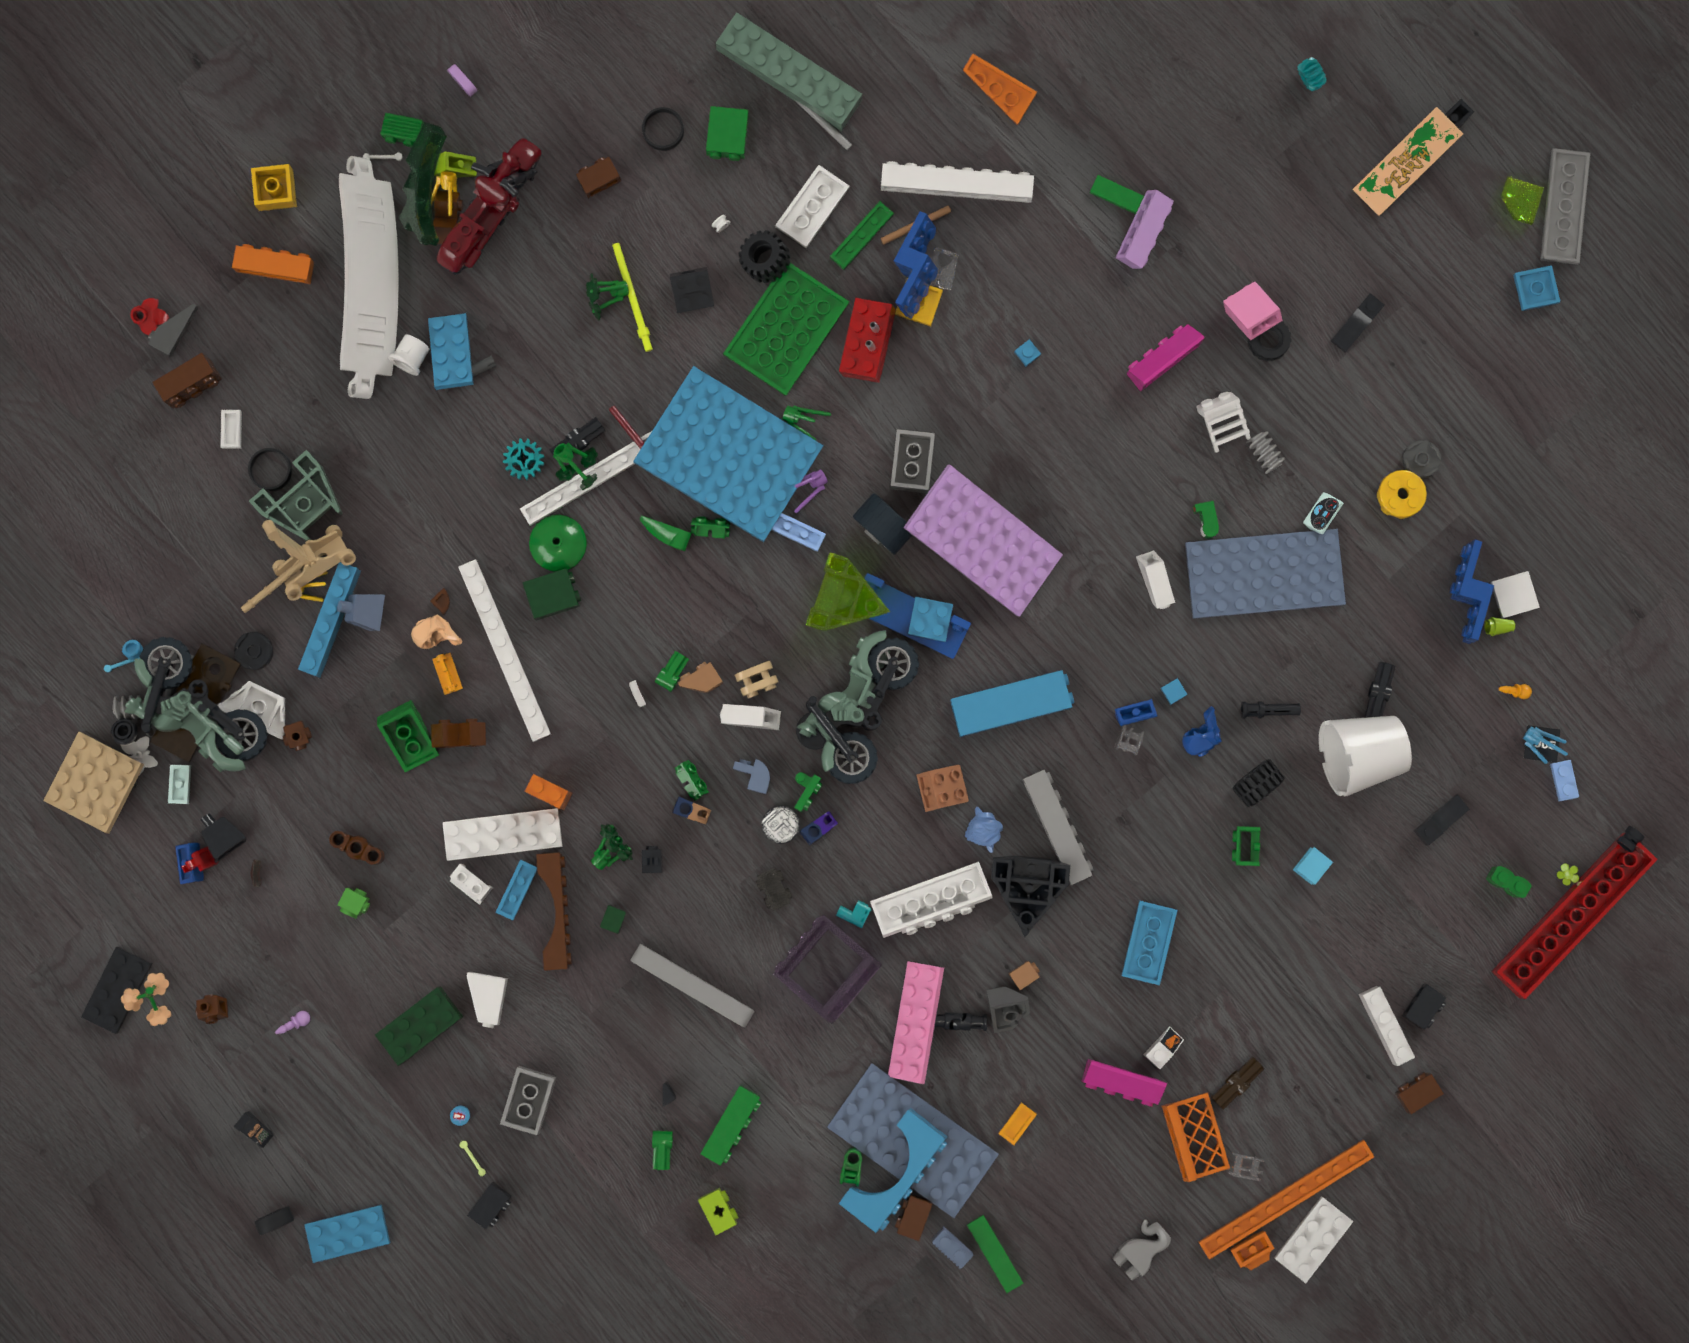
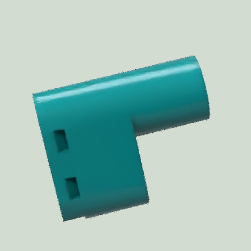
M858 900L853 911L840 906L836 916L862 928L871 908L868 907V904Z

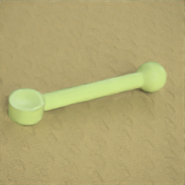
M461 1141L460 1147L462 1149H465V1151L473 1161L474 1165L478 1169V1174L480 1176H484L486 1174L485 1169L481 1168V1166L479 1165V1163L467 1147L468 1143L466 1141Z

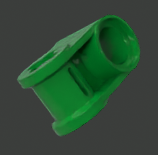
M851 1147L845 1152L839 1184L849 1183L859 1187L862 1153L855 1147ZM856 1153L859 1159L856 1162H851L848 1160V1155Z

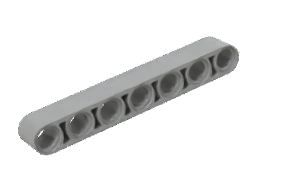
M639 944L630 959L631 962L744 1028L755 1012L750 1007L642 944Z

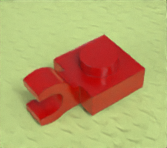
M205 847L194 852L191 855L193 859L185 862V865L181 866L184 873H188L196 867L201 872L217 865L219 861L215 863L208 848Z

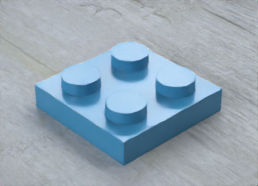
M1552 265L1513 274L1522 311L1560 303Z
M915 597L908 635L946 642L953 604Z

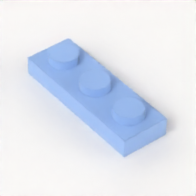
M781 513L772 528V531L818 552L826 536L825 533Z

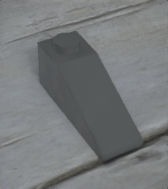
M190 305L157 327L156 331L152 330L147 339L149 341L148 345L171 357L198 309L197 305Z

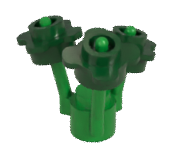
M601 824L599 834L603 836V839L594 852L595 856L591 859L592 864L600 870H603L606 866L610 867L619 858L623 862L628 859L633 860L631 848L627 844H622L623 839L618 835L617 829L610 824H606V826ZM610 851L617 853V855H616L615 857H613L612 859H610V858H611V855L609 854Z

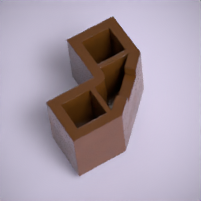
M437 191L434 199L435 218L432 224V243L442 244L449 232L459 222L460 211H463V200H460V192H452V216H449L448 191Z
M466 719V723H450V720H439V724L431 725L432 748L485 746V722H478L477 719Z

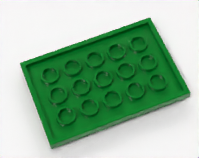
M791 263L790 266H786L788 270L786 273L783 272L781 274L782 277L780 279L777 277L775 278L776 281L771 282L723 353L725 357L785 396L788 395L849 305L848 300Z

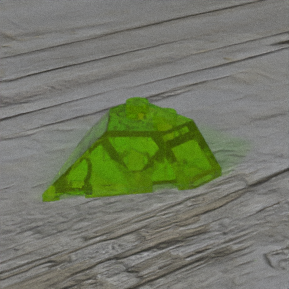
M830 552L824 568L825 576L815 606L811 607L806 626L827 631L886 614L890 611L847 557Z

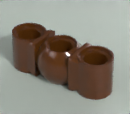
M335 831L330 835L329 842L331 846L339 848L353 860L366 861L372 865H378L384 860L383 850L369 844L362 836L348 835L343 831ZM339 834L344 837V842L341 845L335 842ZM357 842L361 845L359 853L353 851V845ZM373 851H377L379 857L373 862L370 859V854Z

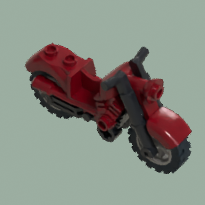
M522 138L512 146L508 153L503 151L502 159H499L497 162L487 167L476 162L472 164V170L484 175L478 176L475 180L476 189L474 193L477 194V197L472 199L467 210L460 214L459 217L462 220L449 232L438 251L436 260L445 269L457 275L466 267L472 268L497 226L504 224L505 219L503 218L507 217L510 212L514 213L519 207V203L516 200L519 193L518 190L527 180L533 181L534 175L538 173L534 168H536L537 162L541 157L540 148L527 139Z

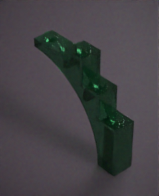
M424 122L406 158L411 172L402 190L408 200L399 219L406 230L415 233L421 244L437 246L439 238L432 219L431 195L437 161L447 135L440 126Z

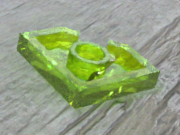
M1508 176L1501 197L1514 220L1532 225L1544 188Z

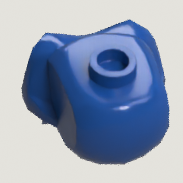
M1212 706L1203 713L1205 724L1199 728H1192L1183 736V748L1190 755L1204 756L1209 753L1208 750L1213 749L1215 745L1222 742L1219 733L1220 729L1216 722L1215 708Z

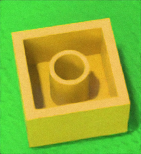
M289 164L251 168L254 205L259 211L297 207L294 172Z

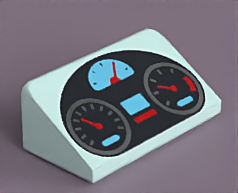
M1323 492L1303 523L1310 530L1324 534L1344 503Z

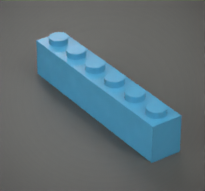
M341 562L338 563L298 670L319 678L321 677L345 615L343 612H338V602L340 600L347 601L348 596L353 594L361 570L358 568L343 565Z

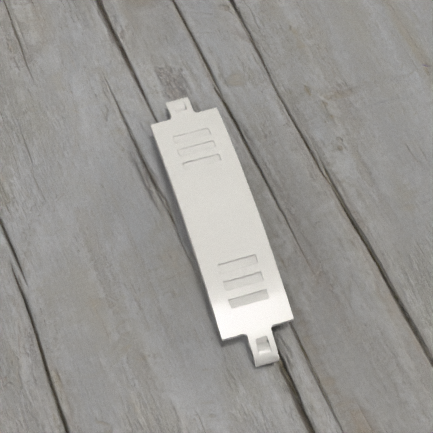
M350 156L347 160L346 168L353 175L339 174L345 255L344 317L340 370L356 372L348 385V395L350 397L370 399L373 393L375 375L392 376L393 363L388 357L395 352L397 334V230L391 182L374 178L372 164L369 159Z

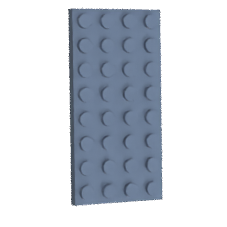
M1338 529L1326 530L1324 534L1307 531L1185 543L1193 619L1341 606L1346 604Z
M871 1063L827 1128L898 1179H901L909 1162V1145L904 1133L896 1125L907 1110L912 1108L948 1136L945 1141L948 1144L941 1153L937 1151L934 1155L935 1162L930 1168L926 1167L923 1170L924 1177L918 1184L914 1183L911 1188L955 1218L999 1153Z

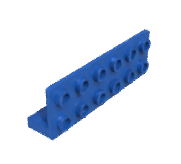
M869 573L866 574L864 582L852 604V611L954 659L970 627V622L956 615L951 616L946 642L908 635L915 598L885 584L883 580Z

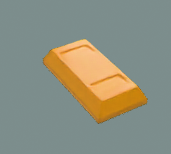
M1021 1102L998 1134L1015 1145L1037 1114Z

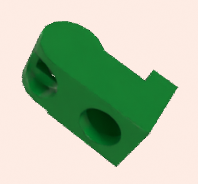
M1214 501L1195 504L1193 511L1194 514H1200L1202 523L1201 534L1204 538L1211 539L1219 531Z

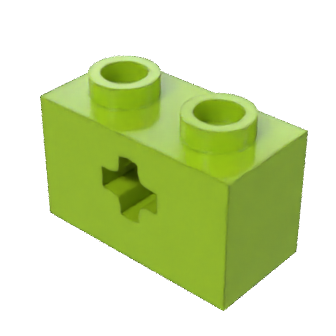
M719 1187L698 1199L715 1235L737 1225L736 1219L739 1217L734 1208L730 1209L727 1203L730 1199L725 1190L721 1191ZM716 1206H719V1208H724L722 1212L723 1215H720V1213H715Z

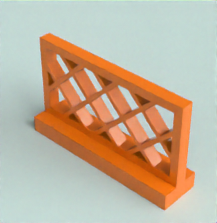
M1208 1093L1162 1105L1183 1181L1191 1182L1230 1168ZM1204 1098L1206 1103L1203 1112L1195 1108L1197 1101ZM1184 1104L1189 1107L1185 1117L1179 1115L1177 1106ZM1193 1110L1201 1114L1197 1124L1188 1120ZM1204 1117L1211 1120L1212 1125L1209 1131L1200 1126ZM1186 1122L1195 1126L1191 1136L1184 1132L1183 1128ZM1198 1129L1207 1133L1202 1143L1194 1139ZM1210 1135L1216 1138L1217 1141L1214 1150L1206 1146ZM1192 1141L1201 1145L1196 1155L1192 1154L1189 1149ZM1204 1148L1212 1152L1208 1162L1200 1158ZM1216 1154L1222 1158L1223 1166L1215 1167L1211 1164ZM1199 1160L1205 1163L1206 1166L1203 1172L1197 1174L1195 1165Z

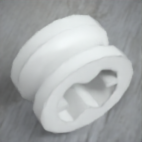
M721 215L712 223V227L717 228V233L722 232L731 223L725 219V215Z

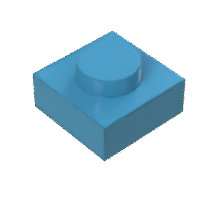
M1030 339L1014 351L1025 366H1028L1041 355Z

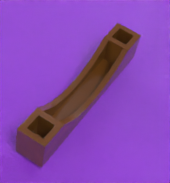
M560 852L536 854L537 873L550 889L556 911L554 930L547 946L543 950L544 971L569 969V965H572V955L568 953V945H571L570 934H567L566 926H569V914H565V907L568 906V896L564 895V887H567L566 875L563 876L562 869L566 867L565 856H562Z

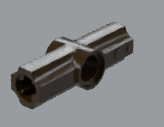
M1251 1057L1239 1070L1234 1071L1225 1080V1084L1211 1098L1224 1110L1237 1096L1242 1095L1250 1087V1083L1264 1070V1067L1254 1057Z

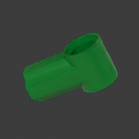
M675 651L666 667L662 668L658 674L655 683L672 692L689 659Z
M653 1130V1169L670 1170L673 1131Z

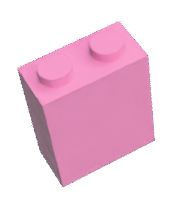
M1255 281L1223 301L1228 316L1250 340L1283 321L1280 308Z

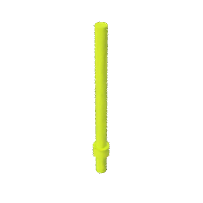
M615 243L612 246L623 281H626L628 285V297L638 326V336L642 339L645 352L653 350L649 339V329L645 326L620 243Z

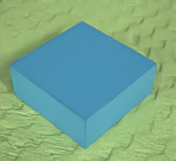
M1178 678L1160 688L1170 705L1187 695Z

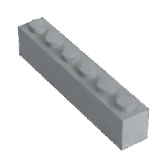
M1042 770L1022 779L1059 862L1071 865L1069 885L1093 876L1091 871H1094L1090 861H1086L1083 856L1086 853L1082 843H1078L1075 838L1077 836L1076 829L1073 825H1069L1067 820L1070 818L1066 808H1062L1059 803L1062 800L1058 790H1053L1051 785L1053 779L1050 773Z

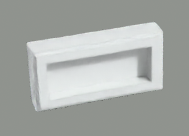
M221 410L222 449H241V410Z

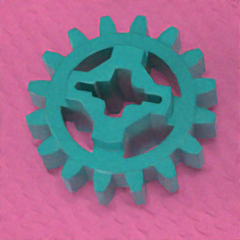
M520 438L518 444L512 441L513 447L507 446L506 448L509 452L503 453L507 458L503 460V463L508 465L505 468L506 471H511L510 475L512 477L517 474L518 480H521L522 476L528 480L529 475L535 478L536 471L541 473L539 466H544V462L541 459H544L545 456L544 454H539L542 451L541 447L536 448V442L530 444V439H527L524 443ZM526 447L532 449L535 454L528 453ZM518 449V452L516 453V455H515V456H512L513 453ZM523 453L528 458L525 460V466L521 462ZM532 463H535L534 467L529 469ZM513 465L520 466L522 471L516 470Z

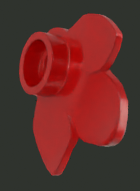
M156 298L145 299L141 306L134 307L130 314L132 321L140 325L141 331L147 335H150L152 330L156 331L157 325H161L169 320L168 314L158 308L159 300ZM139 312L144 314L142 319L138 317Z

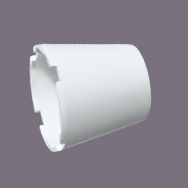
M1396 716L1324 721L1320 726L1319 751H1323L1325 763H1322L1330 786L1339 796L1344 795L1345 797L1406 773L1411 767L1410 741L1402 722Z

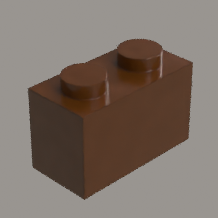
M602 157L595 161L594 165L590 167L585 166L576 174L588 199L621 182L620 175L610 157Z
M1422 1072L1414 1077L1415 1081L1410 1084L1406 1082L1398 1087L1399 1091L1395 1094L1408 1114L1415 1113L1444 1094L1432 1074Z
M911 1194L909 1198L904 1199L901 1209H904L902 1217L898 1216L895 1223L897 1233L919 1241L932 1207V1202Z

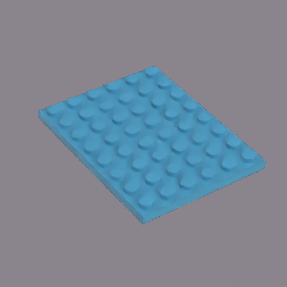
M693 366L633 463L764 542L797 490L795 485L803 480L823 445Z

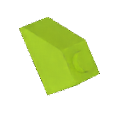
M451 152L435 155L432 157V175L441 176V172L448 171L455 173L457 178L477 176V172L471 169L472 164L476 162V157Z

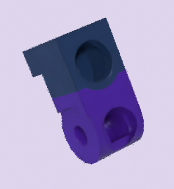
M828 811L799 832L810 846L835 827L838 822Z

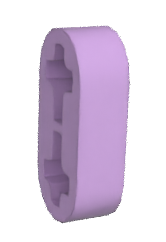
M455 64L447 70L470 97L478 91Z

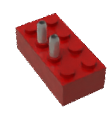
M855 298L839 372L843 377L880 383L896 312L892 304Z

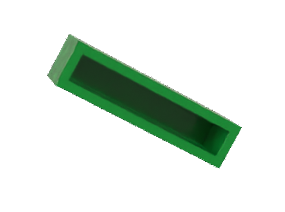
M740 1085L700 1154L720 1166L722 1162L727 1163L732 1154L729 1152L732 1145L737 1146L742 1137L739 1135L741 1129L748 1127L752 1120L749 1118L751 1112H756L761 1104L758 1101L760 1096Z

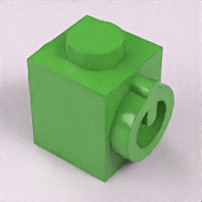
M346 888L337 905L341 907L340 911L357 919L362 913L365 914L370 906V903H368L370 898L361 889L356 888V890Z

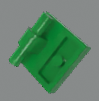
M800 772L795 777L796 782L806 788L794 807L801 813L803 809L805 811L808 810L812 803L811 796L813 793L817 795L822 787V783H820L821 778L815 774L811 778L805 773Z

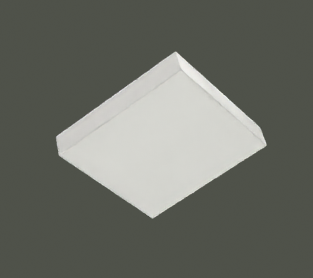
M1528 571L1490 582L1494 585L1493 593L1502 619L1540 608Z

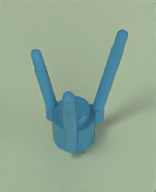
M1531 726L1522 738L1526 741L1524 745L1528 746L1545 764L1548 761L1533 744L1537 746L1541 741L1565 756L1568 755L1567 752L1547 741L1543 736L1566 744V740L1544 732L1537 727L1533 728Z

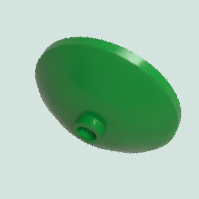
M551 515L539 521L533 528L529 539V547L532 557L541 567L557 572L566 568L567 570L572 569L582 560L586 552L587 540L584 530L574 519L564 515ZM556 538L560 539V543L558 545L553 544V541Z

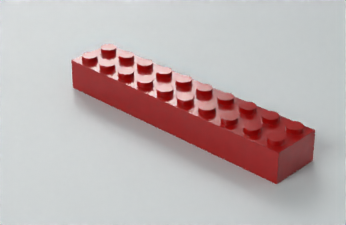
M1616 839L1579 878V881L1559 899L1491 972L1519 999H1526L1658 859L1641 843H1638L1634 852L1630 853L1623 849Z

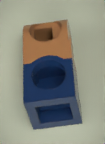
M678 797L672 813L706 824L711 810Z

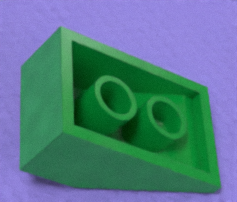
M412 700L377 717V726L404 772L439 756L437 749L432 748L431 736Z

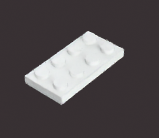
M818 165L775 227L807 248L850 186Z
M1321 1196L1274 1258L1303 1282L1307 1283L1354 1221Z

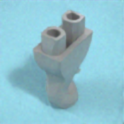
M1145 1219L1141 1226L1143 1234L1147 1236L1157 1234V1240L1139 1238L1127 1240L1118 1247L1119 1251L1113 1256V1260L1119 1266L1129 1260L1132 1265L1125 1273L1131 1280L1136 1279L1140 1275L1144 1276L1150 1269L1154 1255L1165 1250L1170 1244L1171 1237L1158 1222L1147 1227L1148 1221Z

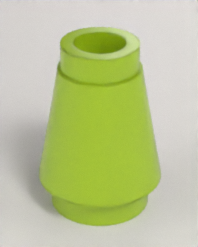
M1491 617L1485 621V632L1495 636L1514 631L1515 622L1514 620Z

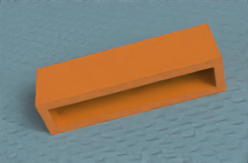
M242 244V246H236L232 268L239 273L311 284L314 261L309 258V255L298 253L297 256L291 255V252L285 250L273 252L272 249L267 247L254 249L252 245Z

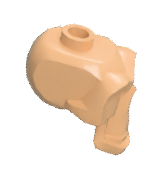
M438 614L418 621L411 632L414 643L423 649L437 646L438 643L449 640L455 646L462 644V639L452 630L449 622Z

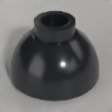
M128 718L117 720L111 728L112 739L121 745L132 743L138 735L137 725Z

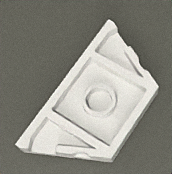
M248 681L241 689L235 691L228 699L217 705L226 713L236 709L254 712L263 720L267 733L283 740L282 736L285 735L283 730L285 726L284 697Z

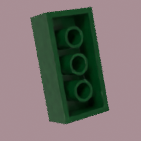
M440 986L380 1030L375 1036L395 1063L400 1066L461 1020L463 1015Z

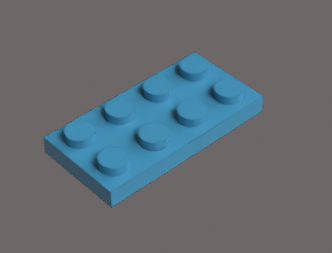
M466 313L428 318L435 389L474 385Z
M1139 901L1121 976L1160 986L1177 915L1176 909Z
M382 1205L304 1224L313 1263L390 1244Z

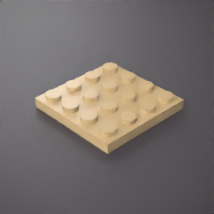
M78 732L43 801L109 834L144 764L82 732Z

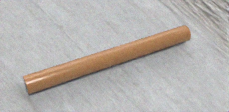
M946 206L929 214L928 217L931 221H934L951 213L949 206ZM913 223L880 238L882 244L885 245L908 234Z

